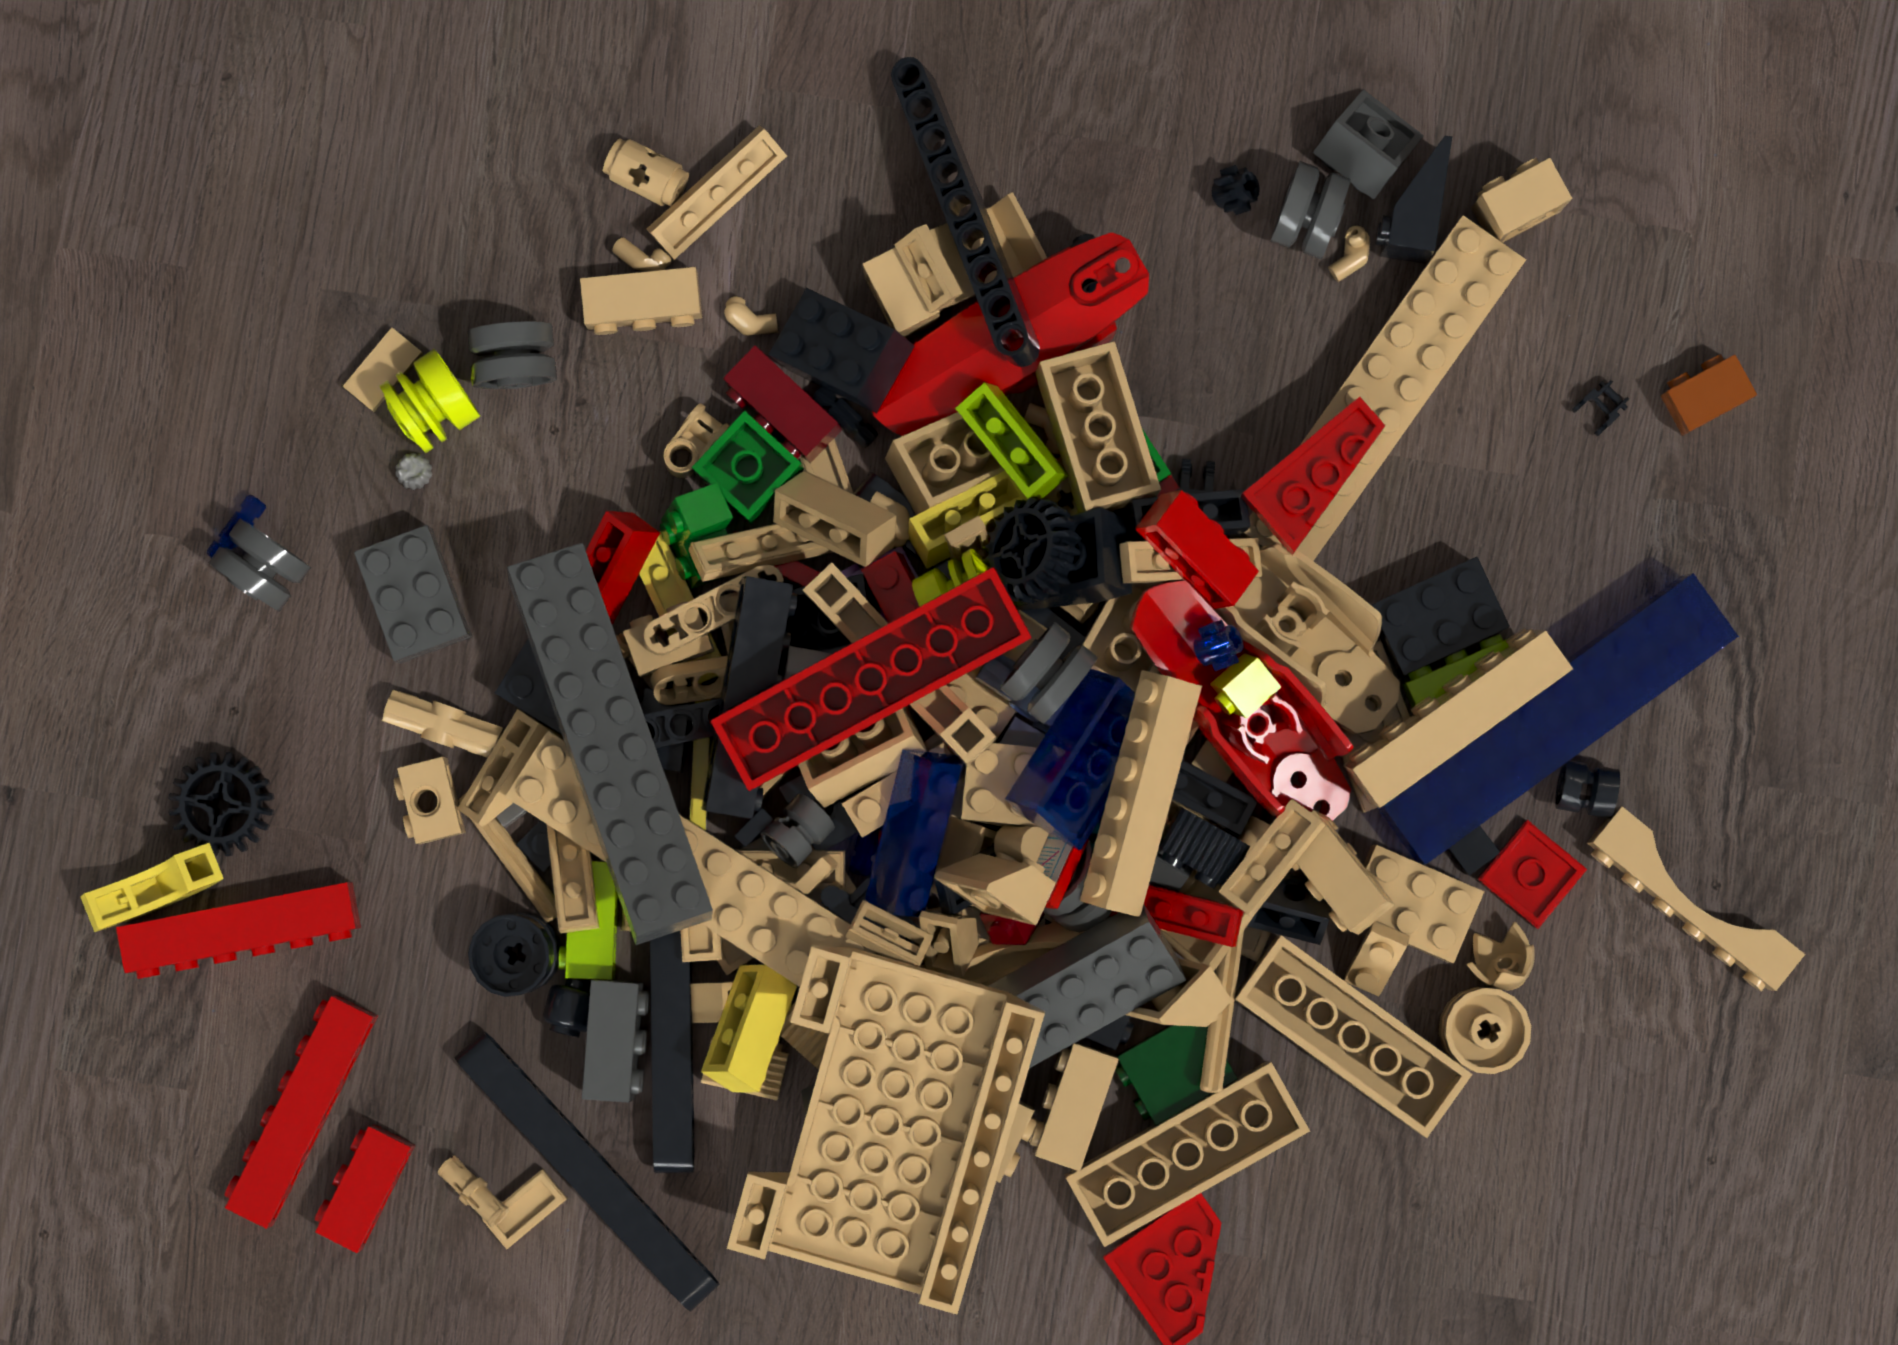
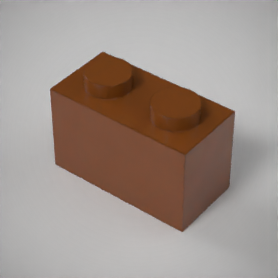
M1719 354L1702 363L1703 372L1690 378L1688 372H1685L1667 382L1670 389L1660 396L1682 436L1757 396L1736 355L1724 360L1722 354Z

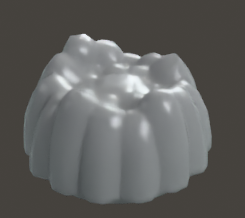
M406 454L396 465L395 475L398 477V482L403 484L406 489H421L424 484L429 483V479L432 477V465L421 454Z

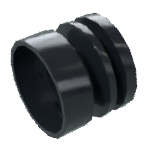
M528 912L499 915L483 923L473 935L468 950L469 966L476 981L490 993L503 997L523 995L546 985L557 972L559 967V949L561 946L560 939L553 926L541 916ZM522 944V953L526 955V959L515 961L516 954L511 949Z

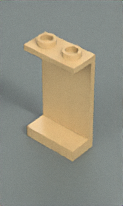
M1014 193L1007 194L992 207L986 209L1013 278L1048 258ZM948 223L930 230L927 224L922 225L894 244L930 313L976 296ZM984 238L976 240L972 245V250L980 247ZM997 271L988 274L985 278V283L994 280Z

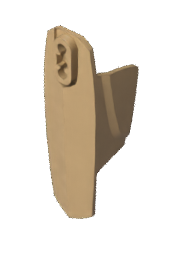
M1277 542L1260 546L1262 577L1253 579L1234 606L1213 610L1237 636L1267 653L1276 663L1288 667L1337 725L1354 735L1374 731L1399 701L1400 681L1373 651L1381 630V613L1347 585L1300 551H1295L1292 556L1285 547ZM1335 675L1343 676L1347 686L1338 685ZM1365 700L1374 702L1376 706L1375 712L1366 708Z

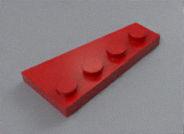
M1358 397L1244 491L1241 498L1293 556L1386 425L1365 401Z

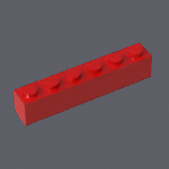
M345 882L116 927L124 973L136 972L137 979L161 975L159 967L174 965L175 971L178 972L198 968V960L213 957L214 964L237 960L236 952L251 950L252 957L275 953L274 945L287 942L290 943L291 949L314 945L313 937L328 935L329 942L352 938L351 930L361 928L353 882Z
M338 995L331 996L329 1001L324 999L321 1001L313 1017V1021L318 1023L312 1035L306 1034L296 1050L295 1055L300 1057L294 1071L288 1069L277 1090L282 1092V1095L276 1107L270 1105L262 1117L260 1126L265 1129L258 1142L255 1140L250 1142L242 1158V1161L247 1164L241 1176L235 1175L225 1191L224 1196L229 1198L225 1209L265 1229L274 1225L378 1015Z

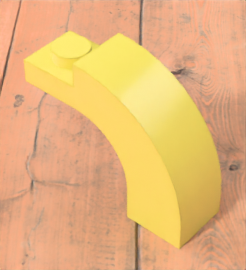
M210 843L176 854L165 862L146 871L84 893L80 897L94 932H98L172 905L215 885L224 878Z

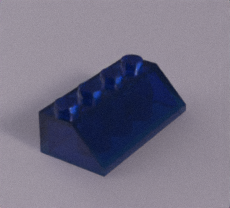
M1090 669L1068 698L1005 800L1032 823L1071 847L1081 850L1104 813L1105 803L1110 791L1115 766L1118 761L1136 693L1119 677Z
M902 750L865 898L866 902L899 916L919 917L922 911L928 910L935 884L934 877L939 869L965 763L957 755Z

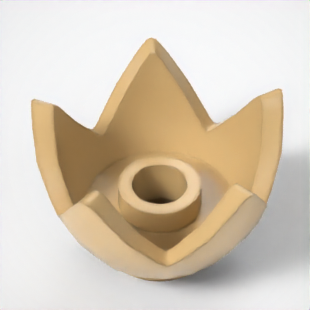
M1513 922L1502 943L1474 933L1473 951L1476 964L1470 962L1466 965L1484 984L1500 990H1514L1522 986L1531 973L1535 960V947L1529 944L1521 927L1516 922Z

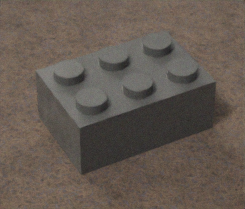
M425 525L354 552L394 662L402 664L473 637L434 530L431 527Z
M607 979L591 980L582 1099L629 1103L635 1099L636 1094H640L643 1091L644 1069H638V1057L646 1052L647 1030H641L642 1015L649 1014L650 991H644V982Z

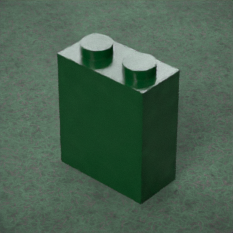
M1168 1025L1116 1055L1120 1063L1116 1066L1115 1071L1124 1087L1130 1084L1133 1085L1139 1098L1133 1100V1103L1144 1121L1151 1118L1153 1123L1158 1125L1212 1094L1200 1089L1208 1027ZM1227 1059L1223 1087L1237 1080Z

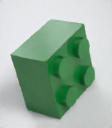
M744 411L691 468L707 485L718 482L726 502L751 525L772 503L775 497V490L797 476L803 469V466L797 458Z

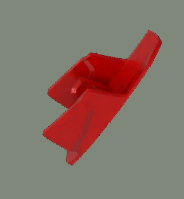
M1110 232L1073 248L1069 246L1014 277L1040 346L1039 356L1031 365L1017 367L998 351L977 301L914 344L915 347L877 414L872 412L873 416L891 431L904 436L957 413L958 411L955 408L984 382L998 386L1005 396L1010 393H1023L1038 385L1035 372L1041 361L1109 343L1117 331L1116 320L1142 300L1149 290L1150 274L1131 241L1119 234ZM1122 258H1126L1130 262V268L1125 273L1116 271V263ZM1086 279L1096 280L1098 283L1093 292L1086 293L1083 291L1082 284ZM1010 304L1003 306L999 310L998 317L1007 314ZM1024 338L1017 339L1012 344L1011 351L1020 348Z
M1186 580L1163 582L1144 590L1133 612L1130 625L1131 630L1161 675L1202 686L1193 720L1197 722L1198 728L1253 797L1270 815L1276 818L1285 811V807L1291 799L1295 800L1309 812L1313 811L1314 804L1320 800L1322 807L1318 811L1319 813L1329 817L1332 821L1347 808L1351 788L1334 757L1348 754L1354 749V746L1327 711L1288 667L1276 663L1267 653L1237 636ZM1244 653L1259 658L1281 686L1276 693L1247 719L1233 713L1231 715L1225 713L1216 703L1214 698L1218 694L1210 685ZM1295 772L1299 774L1298 781L1301 783L1299 787L1291 784L1290 779Z

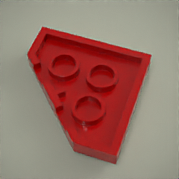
M1201 1193L1162 1214L1103 1256L1163 1345H1186L1203 1333L1205 1312L1222 1222Z

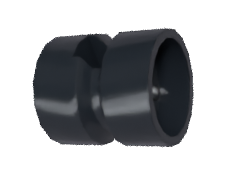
M1564 760L1557 781L1555 808L1576 813L1582 808H1586L1588 815L1611 819L1619 794L1620 770L1596 766L1593 770H1589L1586 763ZM1583 783L1587 784L1586 795L1581 794Z

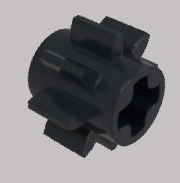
M1236 165L1221 169V177L1214 179L1212 186V197L1216 205L1224 209L1225 213L1234 211L1235 215L1251 211L1250 203L1258 201L1257 197L1260 193L1257 177L1248 171L1246 167L1238 169Z

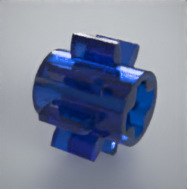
M1219 620L1198 628L1201 637L1195 639L1194 651L1198 660L1204 666L1213 665L1214 671H1218L1239 663L1236 654L1242 652L1243 640L1235 626L1231 624L1225 626L1223 620Z

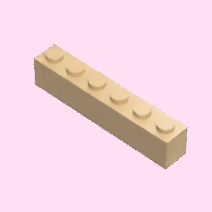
M1141 671L1110 791L1105 803L1099 832L1094 844L1088 873L1084 882L1081 902L1140 917L1202 686L1157 673Z

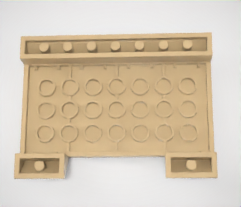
M812 945L790 1023L828 1033L829 1036L790 1172H748L726 1249L765 1259L767 1252L771 1251L921 1294L919 1304L958 1314L1045 1011L1009 992L859 949Z

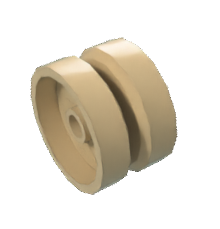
M1473 987L1459 992L1447 1002L1440 1016L1439 1037L1444 1051L1462 1067L1476 1073L1496 1074L1512 1068L1523 1058L1530 1044L1531 1023L1526 1009L1514 996L1500 989ZM1481 1022L1487 1023L1490 1028L1489 1034L1485 1037H1480L1477 1031L1482 1030L1479 1025Z

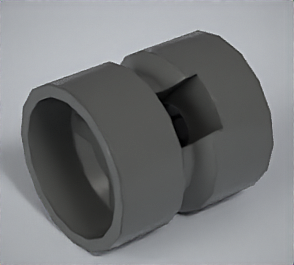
M799 793L783 809L784 817H775L760 834L769 849L783 862L793 868H798L813 852L812 843L819 845L835 828L831 818L819 805L809 797Z

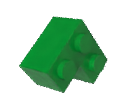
M718 482L676 497L661 518L660 531L667 545H672L677 556L675 565L678 574L682 580L688 581L691 589L720 579L702 582L688 551L691 542L728 534L725 528L733 516Z

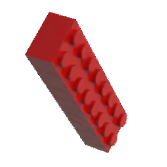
M993 566L710 720L746 788L748 791H751L1026 642L1032 636Z

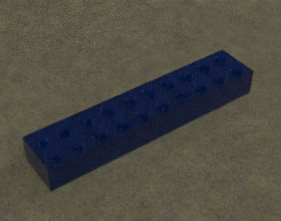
M1695 574L1682 575L1570 656L1567 661L1573 670L1384 806L1377 808L1414 860L1422 865H1426L1739 636Z

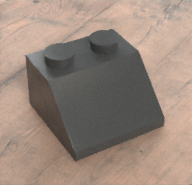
M1363 89L1335 121L1313 153L1328 168L1336 170L1344 177L1350 178V182L1358 191L1375 199L1424 135Z

